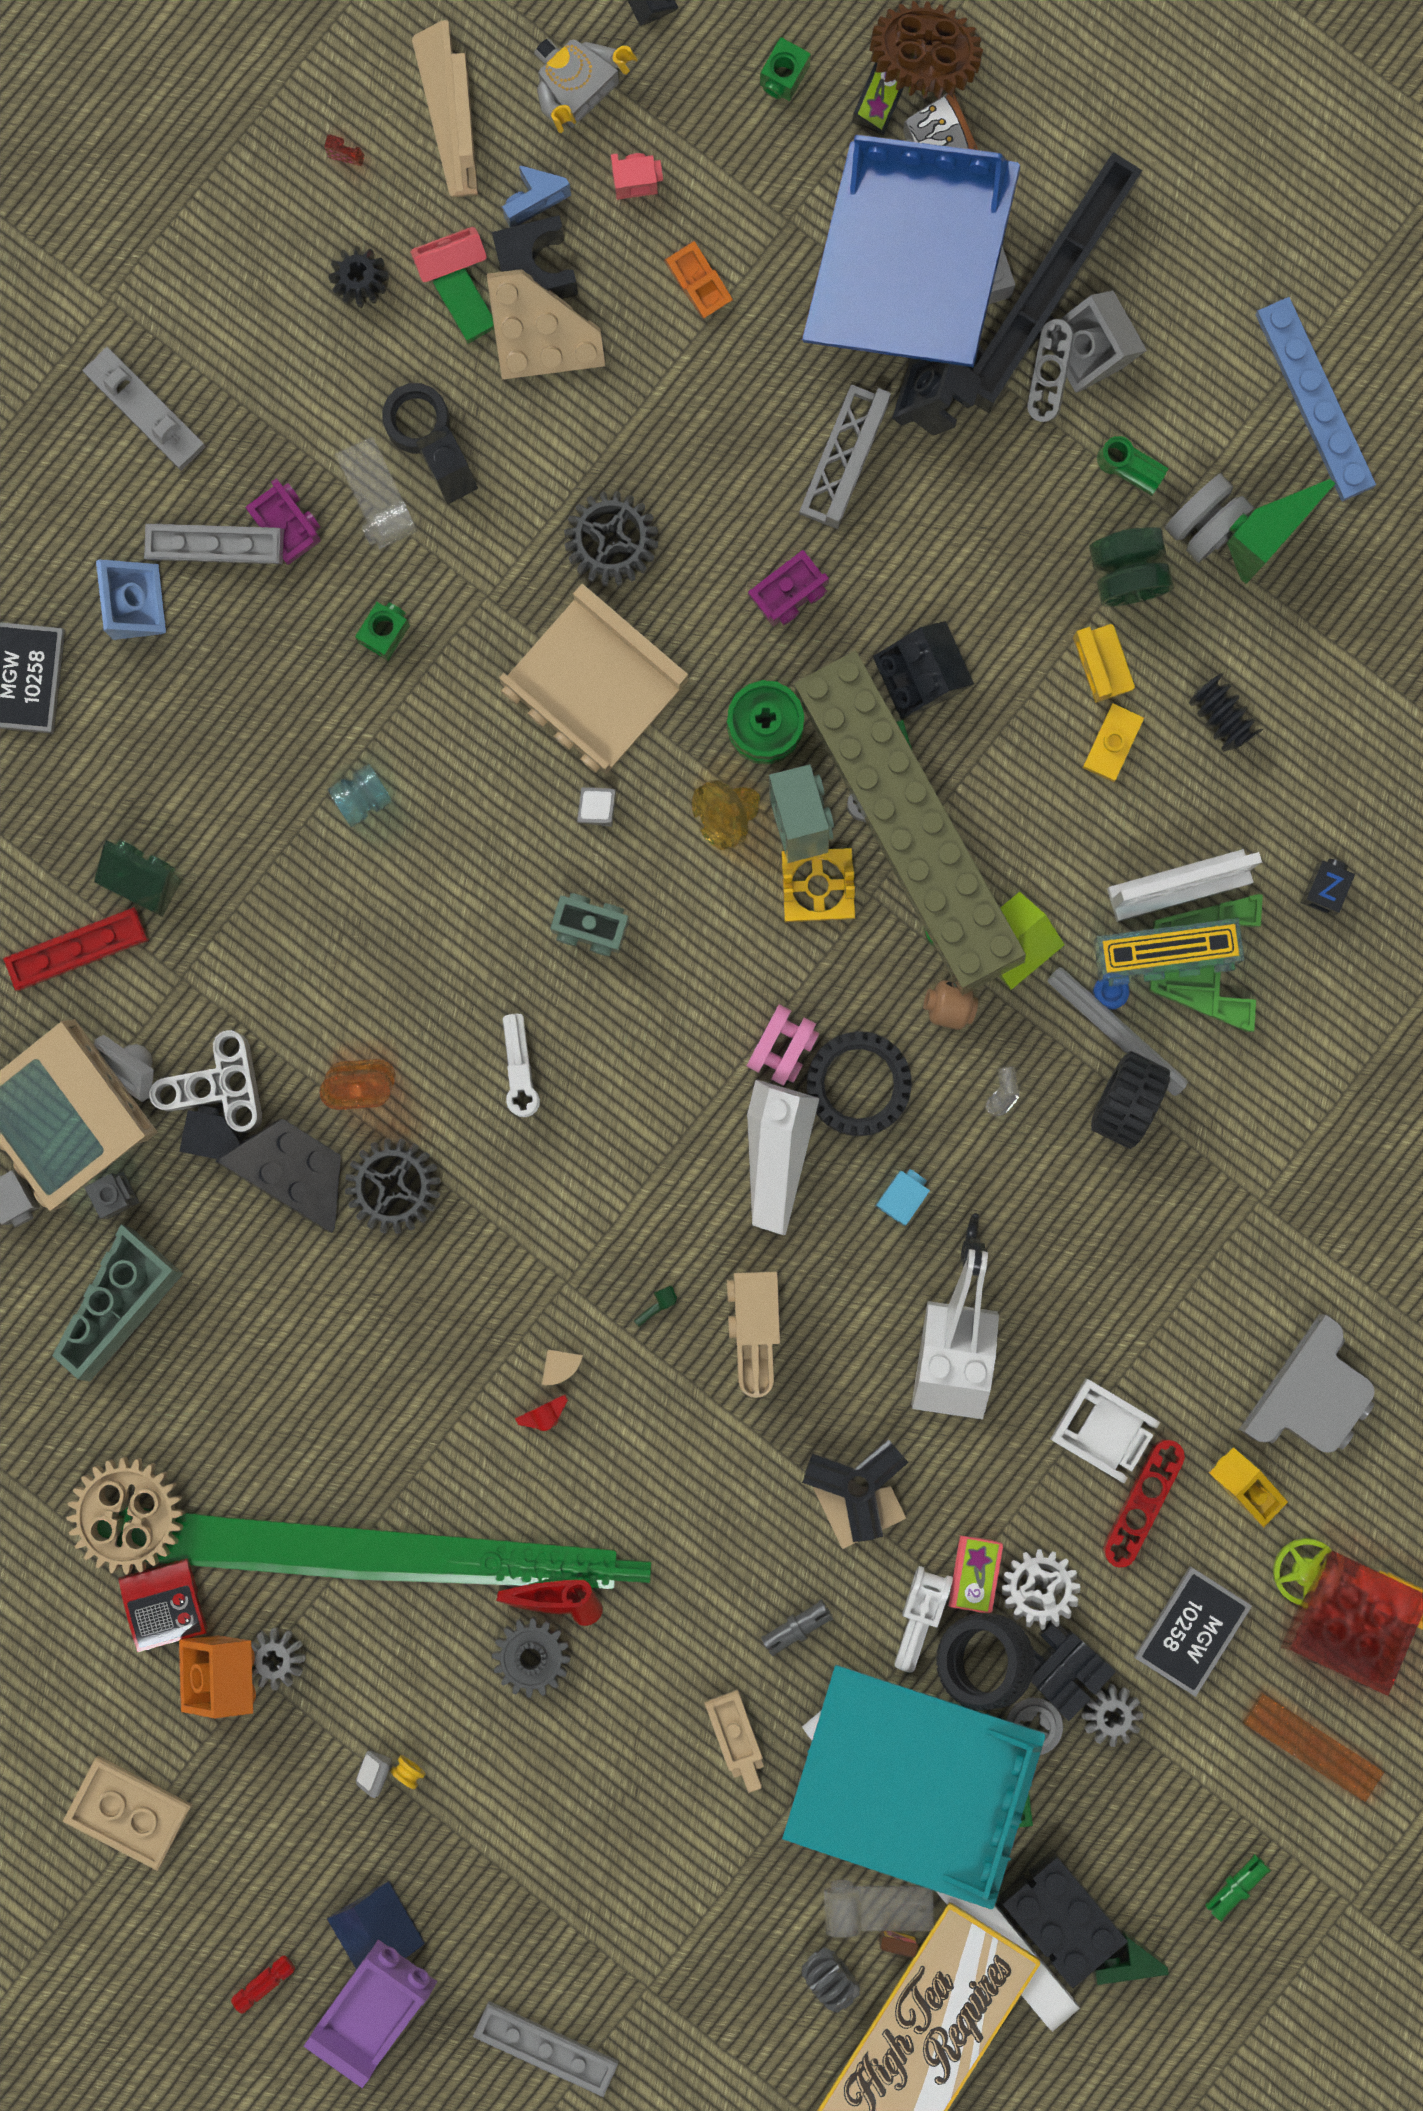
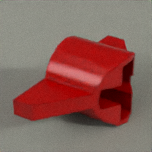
M564 1394L515 1418L520 1426L548 1431L558 1424L568 1398Z

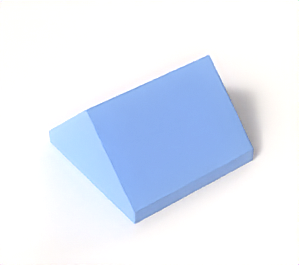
M97 560L96 566L104 631L113 640L166 633L159 565Z

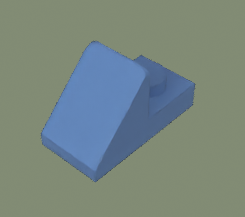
M519 166L520 176L528 192L524 193L521 191L507 199L506 204L502 206L504 218L510 227L518 226L571 196L568 180L561 176Z

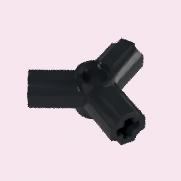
M889 1439L855 1468L812 1453L802 1483L843 1497L845 1499L852 1541H868L883 1537L875 1492L909 1462ZM861 1476L867 1480L868 1488L863 1494L853 1495L849 1492L848 1483L853 1477Z

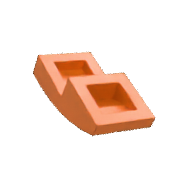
M695 241L664 260L674 278L703 319L733 300L717 272L712 270Z

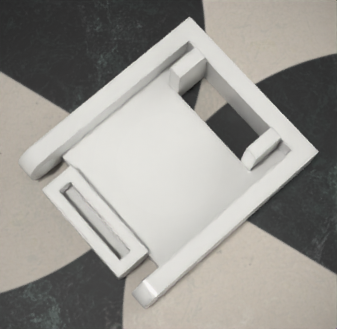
M1085 1378L1050 1440L1125 1483L1128 1477L1122 1472L1116 1471L1118 1464L1133 1471L1153 1437V1434L1141 1428L1142 1423L1146 1422L1149 1426L1157 1428L1160 1422ZM1085 1398L1095 1405L1078 1434H1075L1068 1430L1067 1427Z

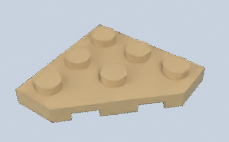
M522 269L487 274L502 380L605 366L601 330L590 320L587 321L575 312L573 307L553 292L547 291Z

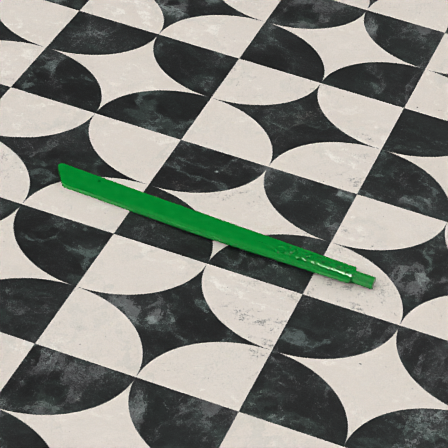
M128 1506L119 1512V1515L124 1517V1524L133 1519V1516L127 1514ZM143 1508L146 1511L153 1510L152 1508ZM187 1512L175 1518V1522L182 1524L184 1527L180 1531H172V1534L179 1540L178 1543L175 1545L165 1544L170 1554L164 1557L156 1553L159 1563L169 1564L188 1558L191 1566L356 1580L519 1586L552 1581L585 1580L592 1588L613 1589L615 1581L650 1583L652 1564L649 1561L616 1560L617 1552L614 1549L232 1518ZM100 1520L97 1525L99 1534L104 1538H110L112 1534L111 1525L105 1520ZM124 1524L122 1526L121 1533L117 1539V1546L121 1547L123 1544L122 1534ZM134 1528L132 1531L133 1542L139 1546H144L147 1541L145 1532L140 1528Z

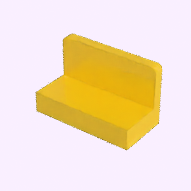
M1109 624L1094 630L1087 627L1076 631L1073 640L1095 703L1133 691L1135 685L1114 625Z

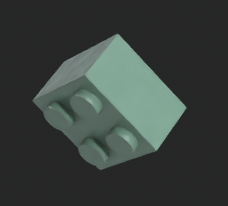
M810 764L769 775V800L787 863L826 854L829 849V840H833L832 828H834L832 814L829 807L823 808L822 796L825 794L820 775H813Z

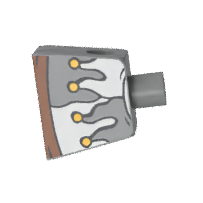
M947 93L909 117L904 123L903 133L906 138L904 141L978 150L955 95L950 96Z

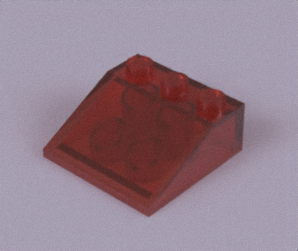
M1331 1550L1296 1611L1281 1648L1377 1694L1389 1696L1423 1615V1593Z

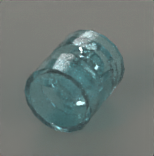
M369 763L355 771L350 782L342 779L327 789L351 828L367 819L369 810L378 812L393 803Z

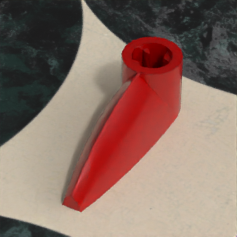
M585 1580L552 1581L498 1591L496 1601L529 1611L571 1614L574 1621L581 1626L594 1624L603 1613V1606L590 1584Z

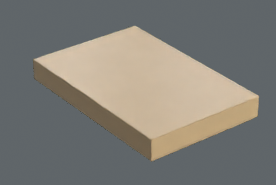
M97 1756L63 1822L158 1871L192 1804Z

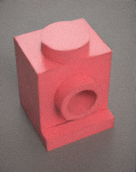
M618 153L611 154L617 200L658 194L657 182L663 181L661 160L654 161L653 155L646 156L643 153L630 154L624 160H618Z

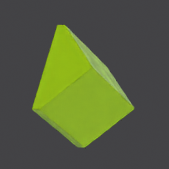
M1020 891L1000 907L1026 954L1025 963L999 976L1010 990L1065 945L1046 914Z

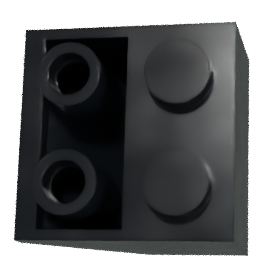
M946 621L920 627L873 656L900 719H905L944 702L974 685Z

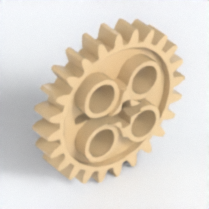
M123 1457L120 1458L117 1468L115 1462L111 1459L106 1461V1472L97 1465L92 1468L95 1478L89 1475L81 1477L86 1488L76 1487L73 1489V1492L80 1499L68 1502V1506L76 1509V1514L66 1517V1519L77 1524V1527L72 1529L69 1535H80L81 1540L77 1542L75 1548L78 1549L84 1546L88 1548L84 1556L85 1560L97 1556L96 1568L99 1569L106 1562H109L110 1573L113 1574L122 1565L124 1574L128 1575L132 1571L133 1564H135L137 1570L142 1572L146 1570V1560L152 1566L159 1563L156 1553L164 1557L170 1554L168 1547L165 1545L166 1543L172 1545L178 1543L179 1540L172 1534V1531L183 1529L184 1526L175 1522V1518L185 1514V1511L175 1509L174 1504L183 1498L182 1496H171L170 1492L177 1484L165 1485L163 1483L167 1476L166 1471L157 1476L153 1474L156 1464L151 1463L145 1469H142V1459L138 1458L135 1459L130 1467L128 1458ZM132 1484L135 1486V1490L128 1505L129 1486ZM108 1485H113L119 1490L120 1499L117 1503H111L107 1500L105 1490ZM142 1493H148L153 1497L155 1506L152 1511H146L141 1507L139 1501ZM128 1506L127 1514L133 1516V1519L124 1524V1517L119 1515V1512ZM100 1520H105L111 1525L112 1534L110 1538H104L98 1533L97 1525ZM124 1524L122 1534L123 1544L121 1547L117 1546V1539L121 1533L122 1526ZM134 1528H140L145 1532L147 1541L144 1546H139L133 1542L132 1531Z

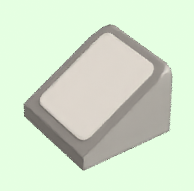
M582 787L577 823L612 827L616 789Z
M367 1751L356 1778L357 1786L370 1797H378L392 1764V1758L373 1751Z

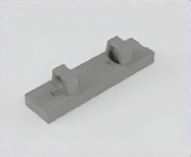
M108 347L101 351L82 370L180 471L206 447ZM125 380H128L130 383L117 394V388Z

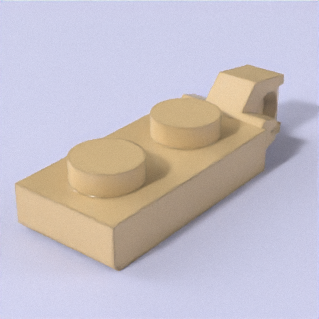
M738 1689L705 1701L704 1703L728 1770L732 1772L734 1778L742 1775L748 1793L761 1789L762 1784L757 1769L764 1767L762 1762L763 1756Z

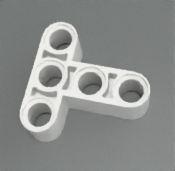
M232 1030L223 1031L215 1037L213 1042L215 1069L157 1080L150 1088V1100L155 1107L161 1110L178 1111L199 1107V1105L205 1106L223 1102L227 1124L238 1132L250 1133L255 1131L262 1121L250 1045L243 1035ZM236 1038L239 1041L240 1049L236 1055L227 1057L224 1054L223 1045L228 1039ZM242 1072L245 1075L246 1084L242 1090L233 1091L229 1085V1080L233 1074ZM201 1079H207L211 1084V1091L204 1098H199L195 1093V1085ZM172 1085L176 1091V1098L172 1103L165 1105L161 1101L160 1093L164 1087ZM242 1107H248L252 1112L251 1122L246 1126H240L236 1121V1113Z

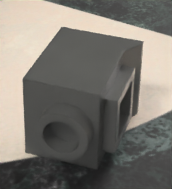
M124 1172L118 1174L110 1173L84 1187L100 1219H110L140 1203Z

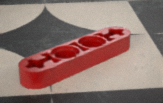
M1164 1439L1158 1441L1152 1447L1104 1542L1103 1555L1113 1566L1122 1568L1132 1564L1148 1535L1185 1459L1184 1450L1177 1442ZM1172 1446L1174 1447L1172 1453L1177 1458L1174 1463L1168 1461L1163 1469L1165 1472H1170L1168 1478L1166 1479L1158 1472L1149 1471L1152 1464L1157 1468L1160 1467L1163 1458L1158 1455L1161 1449L1168 1450ZM1155 1477L1160 1481L1162 1488L1157 1496L1150 1498L1144 1495L1142 1484L1145 1479ZM1133 1509H1140L1145 1514V1523L1139 1529H1131L1126 1523V1516ZM1120 1527L1127 1533L1138 1536L1135 1543L1128 1538L1125 1549L1129 1553L1126 1558L1120 1556L1118 1560L1113 1559L1115 1553L1111 1551V1546L1113 1544L1119 1546L1124 1538L1123 1535L1117 1534Z

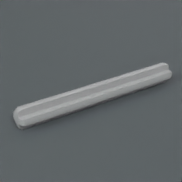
M1059 967L1051 974L1047 980L1048 983L1124 1052L1133 1051L1169 1069L1170 1082L1167 1090L1172 1095L1176 1096L1184 1090L1188 1084L1187 1079L1067 971Z

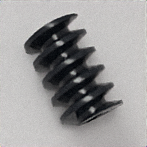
M1220 673L1195 691L1189 704L1191 706L1202 704L1197 715L1198 717L1211 716L1205 727L1207 729L1219 727L1213 738L1215 740L1227 739L1221 748L1223 752L1241 747L1262 732L1263 729L1251 731L1250 728L1256 721L1255 717L1243 720L1242 717L1248 707H1234L1240 696L1236 694L1227 697L1226 693L1232 685L1231 683L1219 685L1218 682L1223 676V673Z

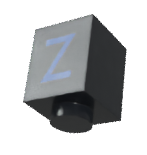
M1328 859L1327 862H1319L1315 866L1300 903L1332 917L1340 913L1355 874L1347 871L1348 865L1338 860Z

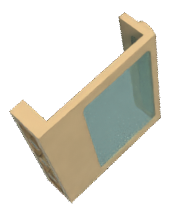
M75 1019L58 1023L0 1070V1149L8 1153L14 1162L13 1167L17 1174L23 1179H27L35 1190L34 1196L43 1207L48 1208L49 1211L66 1206L69 1203L67 1199L136 1144L148 1141L158 1133Z

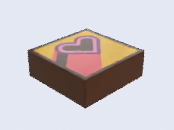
M881 1928L878 1941L882 1951L911 1958L916 1956L918 1942L915 1936Z

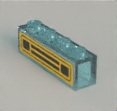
M1239 918L1097 936L1093 940L1099 982L1108 981L1109 987L1130 984V978L1143 976L1144 982L1164 980L1165 973L1179 972L1180 978L1201 975L1200 969L1214 967V973L1236 970L1235 964L1245 960Z

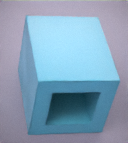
M911 1169L906 1174L900 1170L875 1206L903 1226H906L930 1191L924 1187L927 1180Z

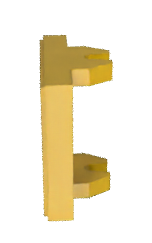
M852 848L828 849L826 854L787 863L785 852L782 851L785 922L855 919ZM822 860H827L836 865L844 879H830L827 874L823 873ZM812 861V873L808 875L806 880L792 881L797 869L805 862ZM822 876L827 880L828 890L825 894L816 896L809 891L808 882L812 877ZM844 890L840 901L831 909L825 910L824 898L831 891ZM793 892H806L813 899L814 911L800 905Z

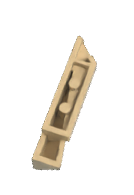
M443 20L415 34L412 38V43L449 195L451 197L478 195L468 65L465 53L453 54L449 21Z

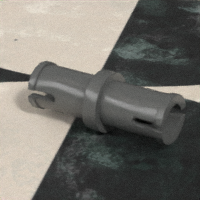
M822 1599L799 1615H790L787 1617L788 1621L761 1636L765 1647L770 1649L768 1651L771 1656L774 1657L778 1652L798 1640L800 1642L808 1639L807 1634L833 1620L828 1607H825L826 1604Z

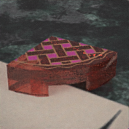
M331 134L327 135L324 147L328 158L362 167L365 154L359 147L354 149L344 146L343 138Z

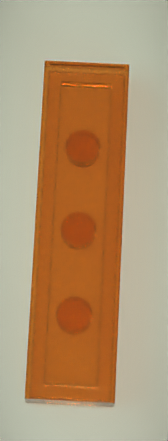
M1262 1692L1243 1720L1246 1726L1364 1802L1367 1801L1384 1774V1771Z

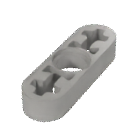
M1060 319L1051 320L1044 325L1039 341L1028 399V412L1033 419L1040 422H1048L1055 419L1060 412L1074 341V330L1068 322ZM1057 325H1061L1062 332L1067 334L1066 341L1060 340L1057 349L1059 352L1065 351L1063 359L1056 355H1044L1045 348L1053 349L1054 340L1048 338L1049 331H1055ZM1050 360L1056 361L1061 368L1059 377L1054 381L1045 380L1041 374L1043 364ZM1038 383L1047 387L1058 386L1057 394L1049 391L1048 402L1053 404V410L1046 411L1045 416H1041L1040 409L1035 408L1036 401L1043 400L1045 391H1037Z

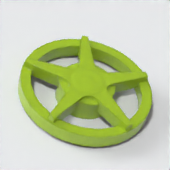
M1302 1538L1288 1543L1280 1550L1274 1562L1273 1577L1278 1590L1289 1601L1298 1605L1312 1606L1324 1602L1335 1592L1340 1582L1341 1568L1337 1556L1326 1544L1316 1539ZM1301 1545H1314L1322 1548V1550L1312 1559L1310 1557H1301L1294 1548ZM1290 1551L1295 1559L1292 1573L1280 1577L1282 1560ZM1327 1553L1334 1566L1333 1579L1322 1574L1320 1566ZM1296 1581L1303 1586V1599L1289 1594L1282 1583ZM1319 1581L1331 1584L1323 1594L1310 1599L1312 1586L1316 1585Z

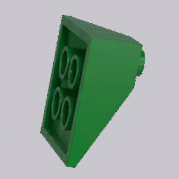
M1328 479L1256 508L1249 517L1243 513L1229 528L1234 535L1228 540L1227 545L1242 582L1247 584L1336 484L1334 481Z

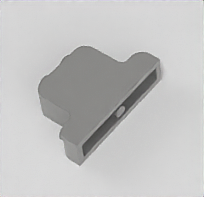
M1318 1315L1239 1428L1241 1432L1253 1440L1274 1443L1286 1428L1312 1448L1326 1453L1333 1452L1338 1448L1344 1449L1354 1435L1351 1429L1358 1419L1364 1420L1374 1407L1375 1403L1371 1401L1374 1397V1386L1367 1378L1336 1356L1345 1342L1343 1329L1337 1322L1327 1315Z

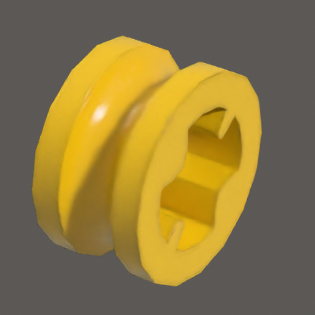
M400 1755L398 1758L399 1765L396 1767L392 1766L390 1772L407 1787L416 1789L418 1786L417 1779L424 1778L426 1773L415 1762Z

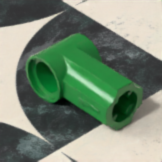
M1122 436L1110 438L1097 455V463L1102 471L1108 474H1116L1150 496L1155 493L1169 469L1134 448L1132 443ZM1108 449H1118L1123 455V461L1118 463L1112 461L1108 456Z

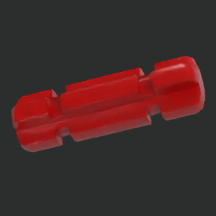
M281 1956L273 1963L272 1968L268 1967L247 1984L245 1990L241 1989L232 1997L231 2003L240 2014L245 2013L253 2006L254 2001L258 2002L281 1982L280 1979L285 1980L295 1970L293 1963L287 1956Z

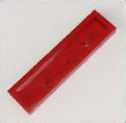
M133 907L7 956L3 960L14 989L19 992L149 940L138 911Z

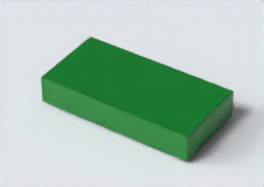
M465 268L441 276L433 281L436 291L467 344L494 330L493 316Z

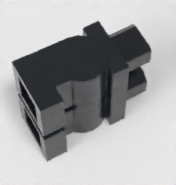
M1050 1620L1046 1624L1045 1629L1039 1632V1635L1050 1647L1042 1656L1033 1649L1035 1667L1031 1682L1070 1721L1091 1699L1074 1680L1078 1678L1095 1695L1116 1673V1670L1069 1628L1065 1630L1060 1625L1056 1627Z

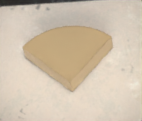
M548 1349L542 1385H554L567 1380L579 1368L583 1355Z

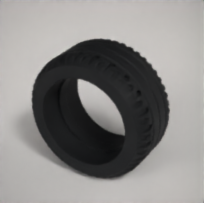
M973 1614L965 1616L946 1630V1633H944L940 1640L941 1643L938 1645L936 1665L938 1666V1677L941 1678L940 1682L950 1697L965 1707L976 1710H991L1009 1706L1025 1693L1031 1683V1679H1033L1035 1658L1033 1657L1034 1651L1033 1646L1030 1644L1031 1641L1019 1625L1005 1616L998 1614ZM983 1630L989 1631L999 1638L1006 1649L1008 1657V1669L1005 1679L991 1693L982 1692L970 1682L963 1664L964 1651L969 1640Z

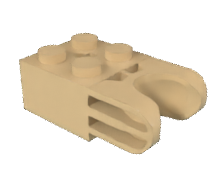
M777 1272L734 1273V1280H727L728 1302H735V1316H728L729 1338H736L739 1386L747 1396L763 1397L771 1391L774 1383L772 1344H780Z

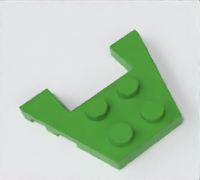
M1256 894L1235 901L1153 921V934L1235 924V926L1260 927L1263 895ZM1222 958L1150 967L1149 992L1246 1032H1254L1256 1000L1219 996Z

